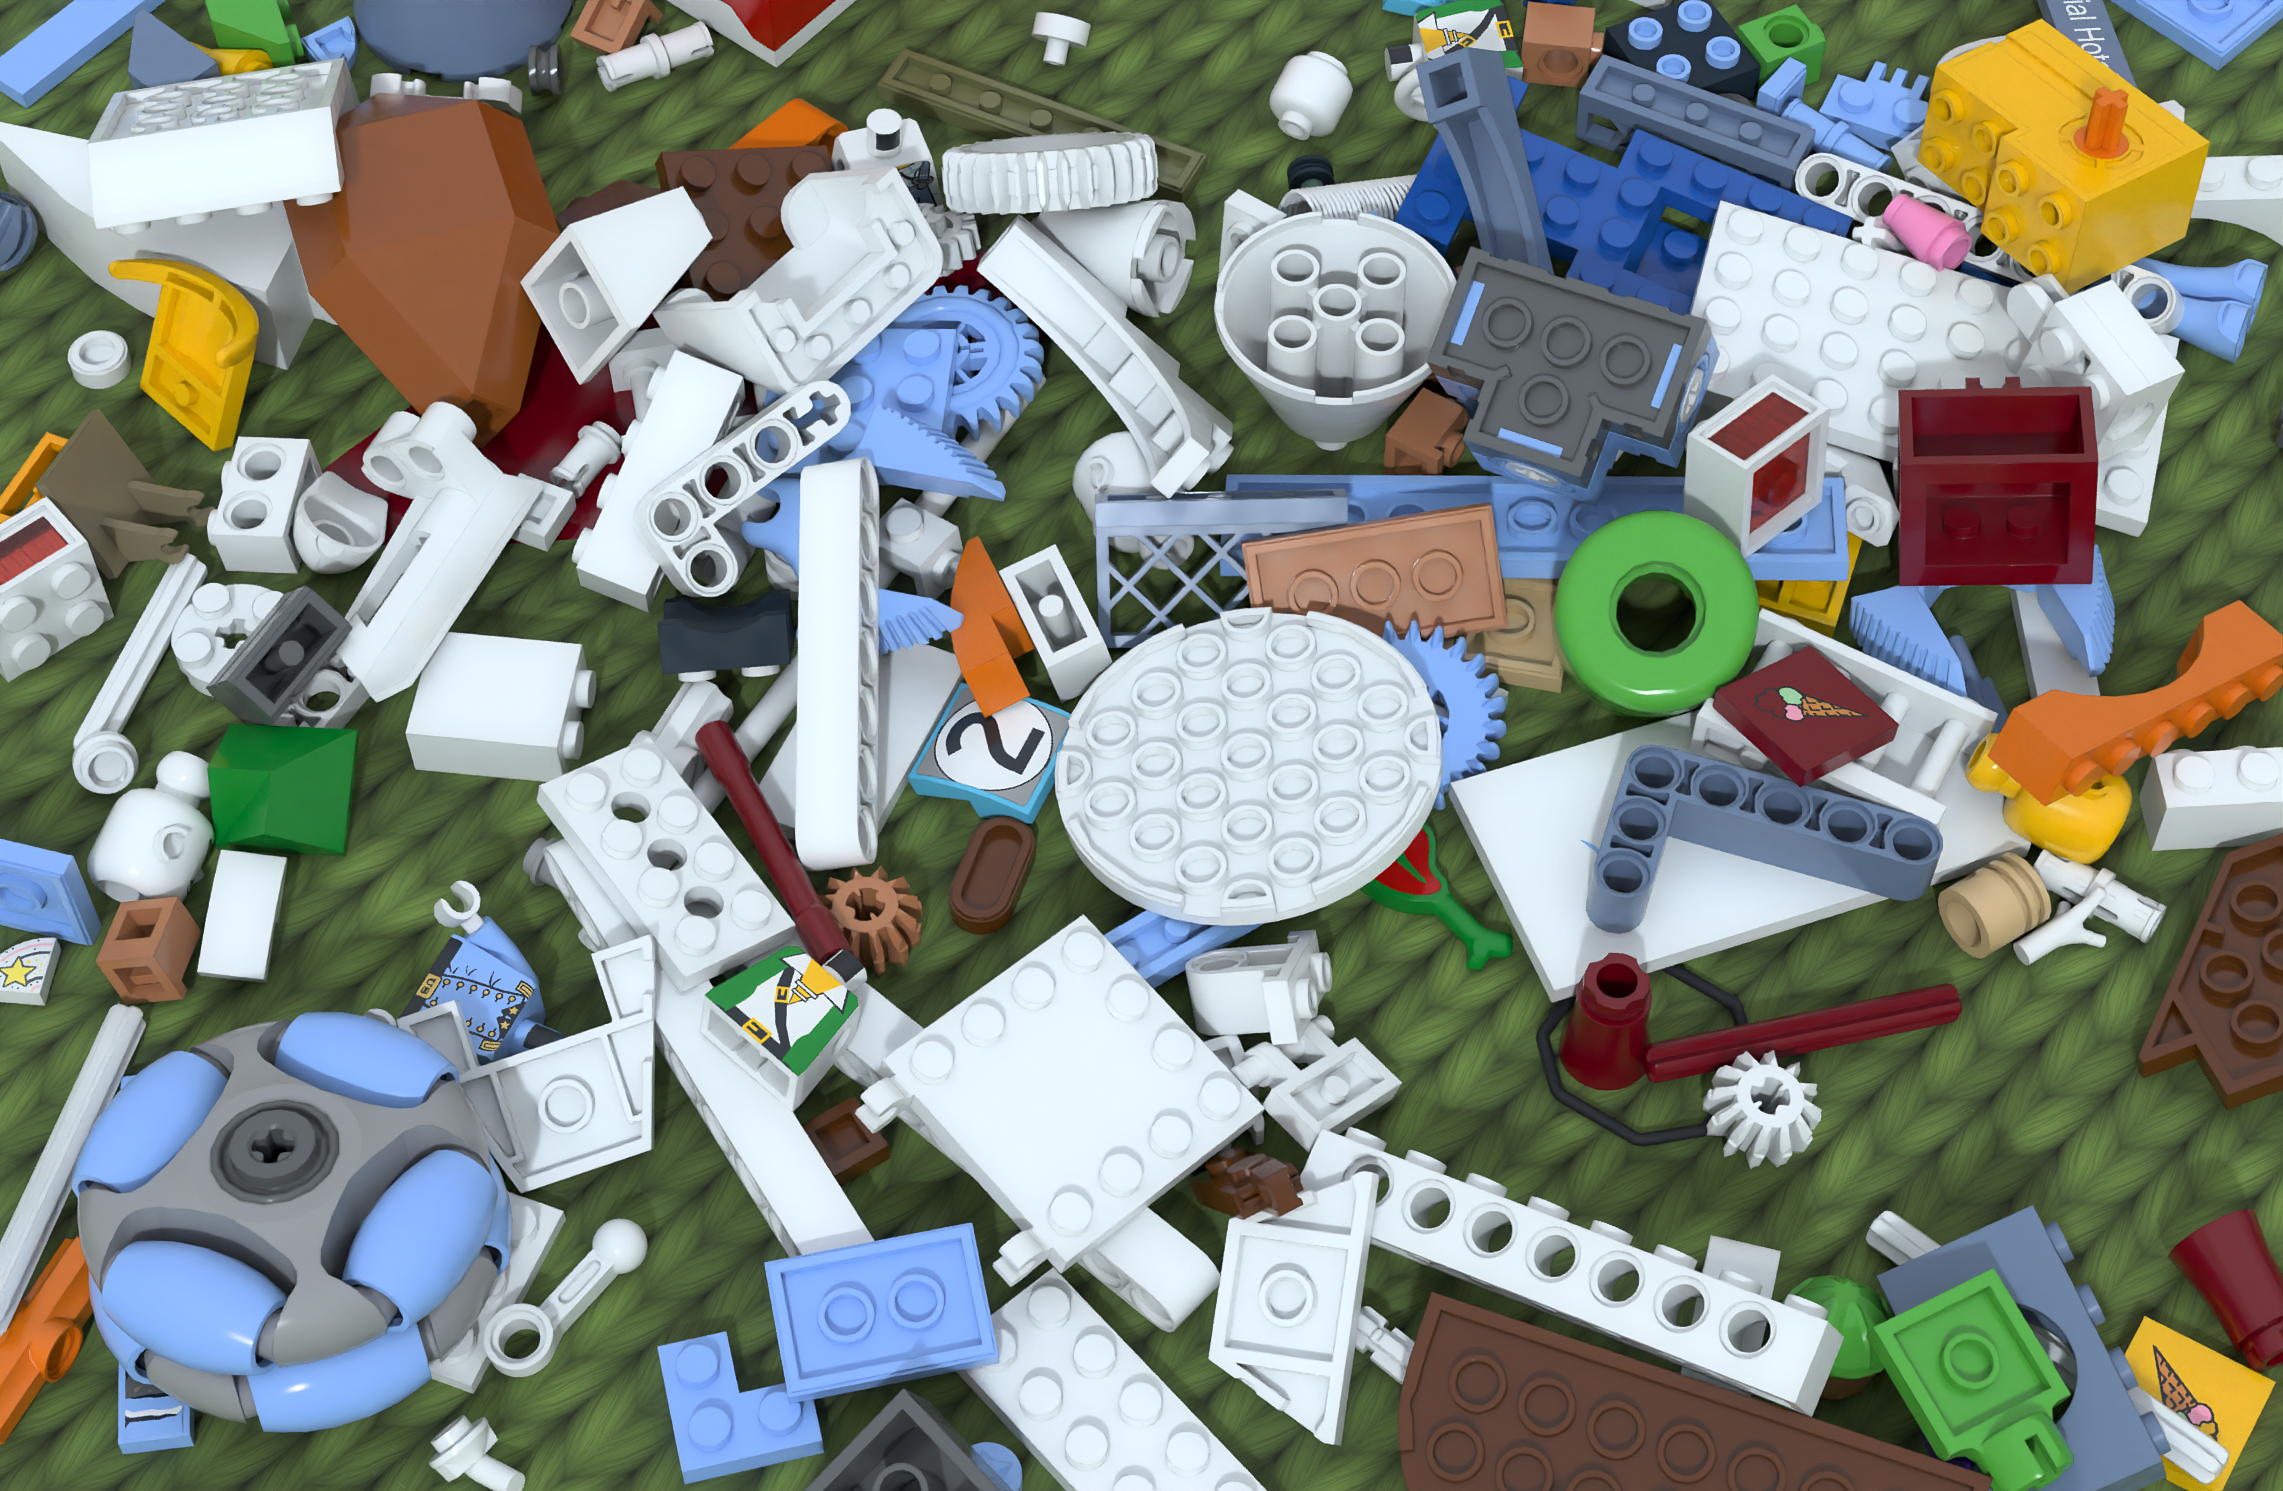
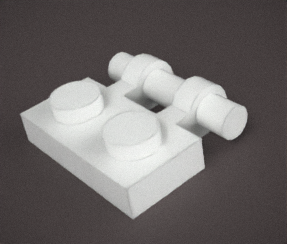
M1318 1015L1310 1020L1299 1043L1272 1045L1269 1042H1261L1247 1050L1243 1054L1242 1062L1231 1069L1234 1076L1248 1090L1255 1085L1260 1087L1269 1086L1271 1088L1263 1103V1107L1308 1153L1312 1151L1321 1128L1340 1134L1392 1100L1402 1084L1355 1037L1338 1047L1331 1040L1335 1033L1333 1023L1324 1015ZM1293 1062L1299 1064L1306 1062L1309 1066L1300 1070Z

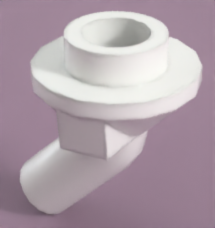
M462 1415L445 1427L430 1442L437 1452L429 1460L428 1464L448 1482L465 1473L474 1481L493 1491H522L525 1484L524 1474L490 1457L486 1453L498 1441V1438L485 1417L470 1423L466 1416Z

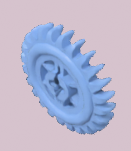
M944 285L935 286L932 295L926 296L923 293L886 327L956 329L959 348L946 432L950 436L949 439L956 441L955 436L958 426L964 425L970 432L972 439L978 442L980 438L978 420L983 418L992 424L995 431L1000 432L1002 421L999 408L1006 409L1014 418H1019L1021 410L1016 394L1021 395L1026 401L1032 402L1034 400L1033 383L1039 384L1042 381L1041 365L1044 361L1043 347L1039 344L1038 329L1028 323V315L1021 309H1012L1011 300L1005 297H998L992 301L991 291L979 289L974 295H969L968 286L959 285L953 293H947ZM968 336L976 338L979 342L968 343ZM974 370H980L979 373L975 376Z
M1413 620L1410 623L1405 639L1399 640L1392 623L1386 621L1383 639L1396 648L1413 665L1424 680L1433 704L1439 698L1444 703L1449 715L1448 719L1437 714L1441 732L1446 733L1442 738L1443 772L1433 807L1437 810H1443L1446 807L1444 793L1449 791L1451 782L1487 772L1486 767L1479 761L1490 762L1500 757L1499 746L1495 742L1489 741L1498 740L1505 736L1507 732L1506 723L1503 720H1492L1505 712L1506 700L1503 696H1497L1493 699L1489 698L1499 687V678L1495 673L1489 674L1486 678L1478 679L1486 666L1485 656L1482 653L1477 654L1470 661L1463 662L1467 653V643L1464 637H1460L1455 645L1445 650L1444 630L1441 626H1437L1427 642H1423L1420 638L1419 625L1416 620Z

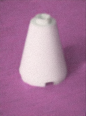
M1168 199L1127 202V204H1112L1110 207L1099 206L1091 207L1090 209L1041 212L1038 217L1031 221L1033 226L1125 302L1128 308L1144 316L1160 318L1159 312L1170 314L1176 309L1185 294L1194 260L1184 258L1186 240L1196 241L1192 214L1184 203Z

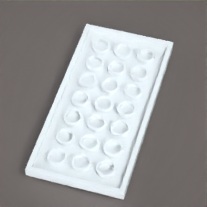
M1720 201L1714 216L1689 312L1690 315L1708 321L1720 352L1701 405L1721 411L1732 403L1739 393L1744 390H1750L1770 374H1773L1830 407L1827 443L1894 463V457H1897L1898 390L1965 389V378L1980 377V384L1983 388H2002L2005 384V377H2016L2032 345L2008 315L2007 297L2012 289L2010 287L1947 268L1938 272L1929 263L1926 264L1917 259L1877 247L1873 250L1861 242L1725 201ZM2156 333L2176 358L2179 338ZM2168 402L2143 444L2098 463L2096 525L2136 537L2141 535L2147 525Z

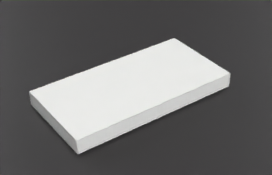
M914 643L912 648L905 649L900 647V651L892 652V650H888L887 654L882 655L879 653L878 835L907 786L909 773L960 683L966 681L955 654L927 644L919 645ZM797 721L759 784L786 837L795 841Z

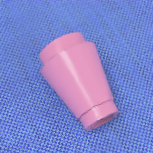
M1901 194L1894 198L1883 214V223L1890 227L1891 231L1911 254L1920 262L1929 263L1938 272L1943 271L1944 268L1956 269L1965 259L1972 246V236L1966 232L1964 222L1915 199H1911L1906 194Z

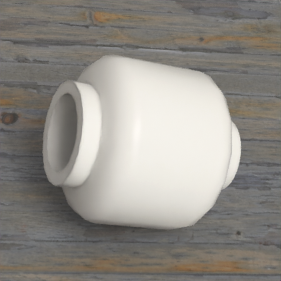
M1311 51L1307 55L1295 56L1286 63L1271 92L1269 100L1273 114L1279 119L1278 126L1284 133L1299 140H1307L1310 135L1324 137L1336 129L1351 100L1353 87L1347 77L1346 67L1340 61L1326 53Z

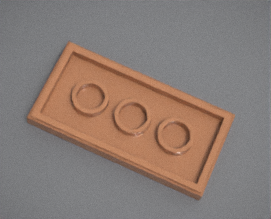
M1490 502L1241 540L1251 608L1272 607L1273 613L1306 616L1308 611H1316L1365 627L1382 639L1386 621L1392 623L1399 640L1405 639L1410 623L1413 620H1416L1419 625L1421 641L1429 640L1437 626L1443 628L1444 638L1509 628Z

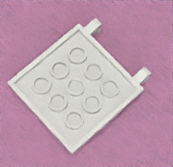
M1083 914L883 1058L878 1070L883 1079L874 1083L861 1094L860 1098L865 1104L859 1107L855 1114L873 1134L889 1124L908 1107L928 1126L1022 1230L999 1249L1002 1257L992 1265L1007 1284L1012 1287L1046 1259L1062 1274L1256 1123L1265 1108Z

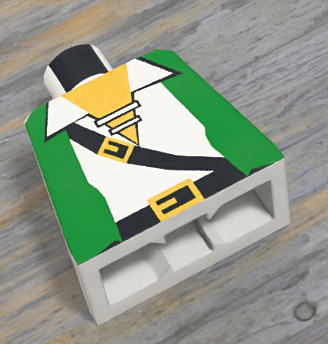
M1458 0L1420 10L1414 16L1412 44L1385 48V68L1388 80L1390 82L1401 80L1407 73L1415 69L1416 65L1465 47L1500 51L1506 75L1522 81L1523 65L1503 0Z
M786 946L704 995L700 1032L793 1112L801 1105L856 1035L861 1003L853 992L867 981L866 970L862 963L846 950H840L825 964L820 966L799 947Z

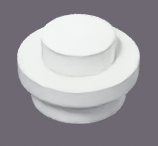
M100 731L84 738L76 747L72 758L74 774L79 783L89 791L99 794L115 793L128 786L136 776L139 765L138 755L131 741L125 736L112 731Z

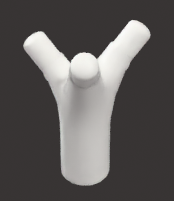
M2096 887L2089 896L2085 897L2073 908H2071L2070 903L2067 901L2060 902L2052 920L2013 944L2014 951L2019 960L2028 966L2056 948L2068 944L2085 943L2099 948L2104 947L2106 937L2086 930L2083 927V922L2107 896L2105 889Z

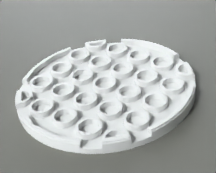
M1272 607L1243 608L1220 612V619L1200 623L1186 629L1182 623L1150 637L1116 660L1094 681L1078 702L1068 720L1069 730L1065 736L1062 749L1057 752L1056 797L1063 825L1081 861L1104 885L1132 904L1155 914L1196 924L1239 926L1276 922L1323 908L1352 894L1387 869L1408 848L1420 832L1434 805L1443 772V744L1439 717L1427 692L1424 680L1413 665L1396 648L1369 630L1328 614L1308 611L1307 615L1303 616L1273 613Z

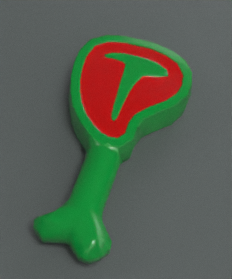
M1424 823L1408 848L1387 869L1360 888L1372 900L1397 912L1436 916L1465 944L1467 949L1466 968L1469 971H1481L1490 959H1506L1512 955L1513 939L1509 933L1493 931L1484 927L1452 896L1448 887V880L1436 867L1437 843L1433 831L1426 823Z

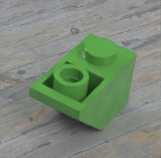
M204 0L218 49L262 50L270 56L273 68L296 65L295 58L305 56L296 24L284 25L283 20L292 18L287 0Z

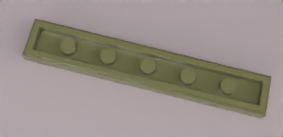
M906 48L901 50L877 84L878 99L990 139H1009L1012 137L1052 135L1055 133H1090L1096 131L1098 133L1115 131L1116 133L1147 134ZM1147 134L1155 142L1159 176L1157 177L1158 189L1151 196L1161 200L1168 199L1185 204L1207 169V155Z

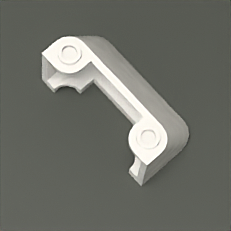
M895 166L809 173L788 192L781 207V222L794 247L747 289L740 290L729 301L714 302L706 292L697 288L679 289L671 293L652 312L666 337L674 345L721 368L741 375L744 379L780 396L785 395L793 388L802 384L828 381L936 282L942 270L943 252L940 244Z

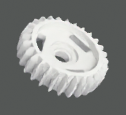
M1096 131L1090 133H1055L1052 135L992 139V141L975 142L974 144H962L960 147H952L942 155L943 167L941 169L946 205L958 213H981L982 215L1000 213V215L1009 213L1026 214L1090 209L1091 207L1099 206L1110 207L1112 204H1127L1128 201H1140L1142 198H1149L1158 189L1157 177L1159 176L1155 142L1147 134L1116 133L1115 131L1098 133Z

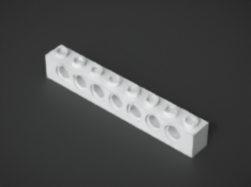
M1349 1127L1344 1137L1321 1128L1300 1176L1304 1190L1297 1194L1308 1190L1318 1191L1351 1179V1175L1361 1171L1380 1175L1379 1180L1389 1178L1390 1184L1387 1194L1381 1201L1375 1204L1370 1244L1812 1418L1844 1339V1336L1831 1323L1826 1321L1829 1313L1826 1308L1792 1294L1787 1295L1784 1304L1759 1295L1763 1287L1761 1284L1730 1270L1722 1269L1718 1279L1694 1270L1697 1260L1664 1245L1657 1244L1654 1254L1630 1246L1633 1239L1632 1235L1601 1221L1593 1220L1590 1230L1567 1222L1570 1212L1544 1199L1531 1196L1527 1206L1506 1199L1505 1196L1508 1189L1483 1176L1469 1173L1465 1183L1444 1175L1447 1168L1445 1164L1420 1152L1408 1150L1405 1159H1401L1384 1152L1387 1145L1386 1142L1362 1130ZM1450 1201V1213L1447 1219L1438 1227L1428 1228V1216L1431 1210L1441 1202ZM1503 1225H1512V1237L1509 1243L1500 1251L1489 1252L1488 1244L1493 1232ZM1574 1248L1575 1261L1571 1269L1561 1276L1551 1277L1550 1266L1554 1257L1562 1250ZM1628 1273H1638L1639 1286L1634 1295L1625 1301L1614 1302L1613 1289L1617 1281ZM1702 1297L1704 1299V1311L1700 1319L1690 1326L1678 1327L1677 1313L1681 1305L1691 1298ZM1756 1323H1769L1771 1333L1766 1345L1755 1352H1743L1742 1338L1746 1330Z

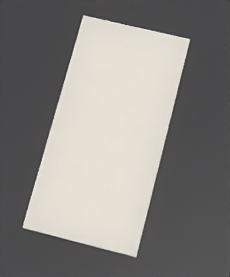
M1700 709L1450 783L1448 796L1552 1003L1576 996L1579 982L1589 963L1604 959L1608 953H1624L1636 958L1640 969L1647 974L1889 898L1668 836L1646 913L1640 925L1630 932L1621 934L1608 933L1597 928L1588 917L1586 901L1598 854L1581 840L1595 845L1598 849L1600 848L1627 759L1633 751L1641 746L1653 744L1690 753V743ZM1900 724L1894 740L1889 743L1873 772L1907 788L1910 787L1936 739ZM1963 751L1958 753L1933 798L1947 805V809L1939 830L1943 837V850L1930 886L1973 873L2007 852L2025 857L2031 846L2030 841L2014 833L2004 822V796L1998 792L1986 793L1979 791L1968 783L1965 777V770L1971 755ZM1630 837V838L1635 839V840H1641V839L1636 838V837ZM1612 889L1616 892L1627 893L1621 889Z

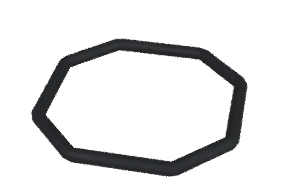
M1678 964L1660 969L1728 1007L1731 1010L1735 1026L1748 1024L1743 1004L1737 997ZM1576 996L1559 1000L1537 1030L1536 1042L1549 1090L1558 1102L1637 1146L1645 1147L1700 1138L1707 1135V1124L1713 1116L1711 1114H1708L1701 1124L1639 1133L1564 1090L1549 1036L1574 1004Z

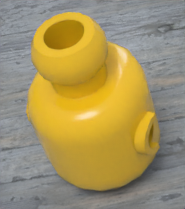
M1988 733L1981 740L1967 764L1965 777L1968 783L1979 791L1986 793L1998 792L2005 796L2006 799L2003 806L2004 822L2014 833L2030 841L2033 845L2045 849L2058 857L2085 865L2092 864L2100 859L2116 839L2130 811L2132 792L2127 780L2122 775L2113 777L2111 774H2108L2097 780L2081 796L2074 797L2072 794H2069L2045 807L1987 756L1999 733Z

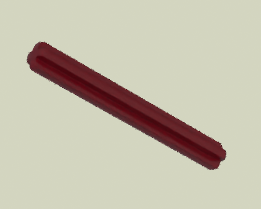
M1945 983L1650 1043L1644 1047L1642 1064L1648 1080L1653 1083H1660L1714 1072L1725 1065L1732 1067L1737 1056L1744 1054L1746 1051L1757 1062H1760L1765 1053L1773 1050L1777 1059L1952 1023L1962 1013V1002L1956 987Z

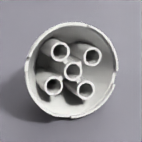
M1322 211L1308 212L1279 220L1264 227L1245 240L1232 253L1225 263L1217 282L1214 305L1215 322L1221 342L1228 354L1280 419L1295 433L1314 440L1318 447L1333 451L1342 449L1348 442L1363 438L1374 432L1432 373L1426 361L1457 282L1452 270L1440 253L1424 238L1401 224L1359 212L1358 220L1322 219Z

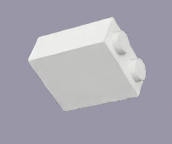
M447 632L422 670L405 733L415 770L548 782L566 774L570 760H579L584 742V726L580 722L583 708H592L596 694V673L593 670H587L582 644Z

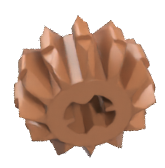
M853 866L849 874L850 881L843 882L830 877L826 886L827 895L819 897L824 906L832 912L854 956L864 967H872L873 971L882 978L886 970L885 963L889 961L905 967L909 959L908 949L919 947V942L922 939L920 920L923 918L922 905L917 896L911 895L910 885L906 882L904 876L888 881L887 872L880 866L871 877H862V873Z

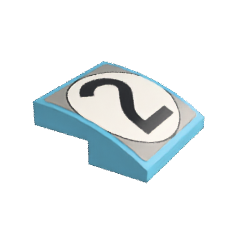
M960 683L907 779L917 795L970 801L979 817L1009 816L1017 818L1024 823L1033 824L1055 783L1057 752L1062 749L1065 736L1069 730L1068 720L1071 714L1047 703L1026 697L984 718L968 684Z

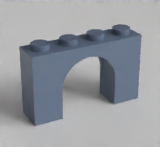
M2032 1205L1877 1275L1895 1316L1994 1268L2027 1323L2052 1333L2072 1353L2077 1364L2076 1389L2070 1406L2056 1423V1426L2074 1454V1463L2058 1479L2042 1489L2032 1490L2030 1488L2027 1491H2138L2167 1478L2160 1456L2172 1451L2152 1410L2139 1416L2127 1392L2139 1386L2121 1348L2118 1346L2107 1351L2095 1327L2105 1323V1317L2088 1283L2076 1288L2074 1287L2063 1265L2074 1260V1256L2056 1221L2043 1226ZM1977 1464L1969 1467L1971 1471L1982 1474Z

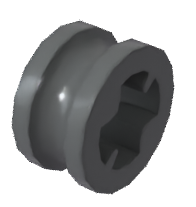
M530 45L528 70L532 96H541L542 91L546 89L551 90L553 95H562L564 73L560 45H551L548 51L540 50L539 45Z

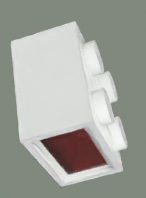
M1770 374L1750 390H1744L1739 393L1732 403L1710 419L1699 422L1687 435L1685 444L1687 453L1685 485L1683 488V514L1698 518L1713 526L1734 544L1744 559L1748 558L1822 502L1830 407L1777 376Z
M47 496L0 524V673L7 682H10L26 671L37 668L47 658L79 638L92 634L100 625L114 617L87 540Z

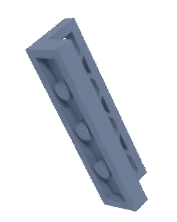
M1602 54L1579 93L1575 139L1624 156L1636 129H1639L1697 154H1705L1717 158L1720 163L1755 177L1754 174L1758 173L1780 181V188L1795 194L1796 171L1802 161L1807 158L1814 145L1816 130ZM1594 114L1611 120L1619 130L1614 131L1594 124Z

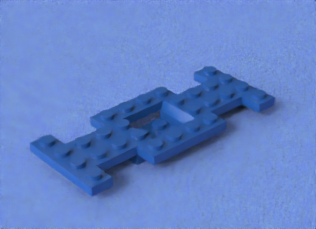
M1507 75L1517 115L1525 99L1529 84ZM1519 128L1549 255L1571 264L1566 277L1606 288L1610 293L1625 297L1629 295L1667 307L1670 312L1685 316L1686 313L1689 314L1708 240L1661 221L1666 206L1713 224L1720 201H1725L1844 238L1853 220L1848 215L1639 129H1636L1618 168ZM1439 133L1393 222L1401 224L1424 238L1444 258L1463 220L1475 222L1457 169ZM1964 263L1959 270L1960 273L2010 288L2016 286Z

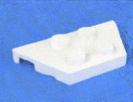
M1367 1171L1353 1174L1349 1180L1318 1191L1308 1190L1297 1194L1302 1199L1304 1205L1280 1217L1260 1211L1245 1220L1236 1217L1229 1219L1208 1357L1209 1360L1236 1379H1240L1254 1389L1257 1395L1276 1409L1284 1411L1313 1432V1436L1320 1441L1341 1446L1380 1176Z

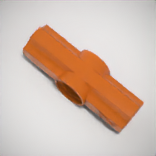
M77 1236L75 1239L65 1238L25 1298L20 1300L6 1332L0 1337V1444L2 1445L46 1381L49 1383L57 1382L64 1377L79 1354L83 1339L82 1327L92 1314L93 1308L89 1293V1269L82 1251L80 1238Z

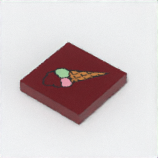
M1811 646L1717 690L1712 705L1720 715L1800 788L1893 741L1899 724Z

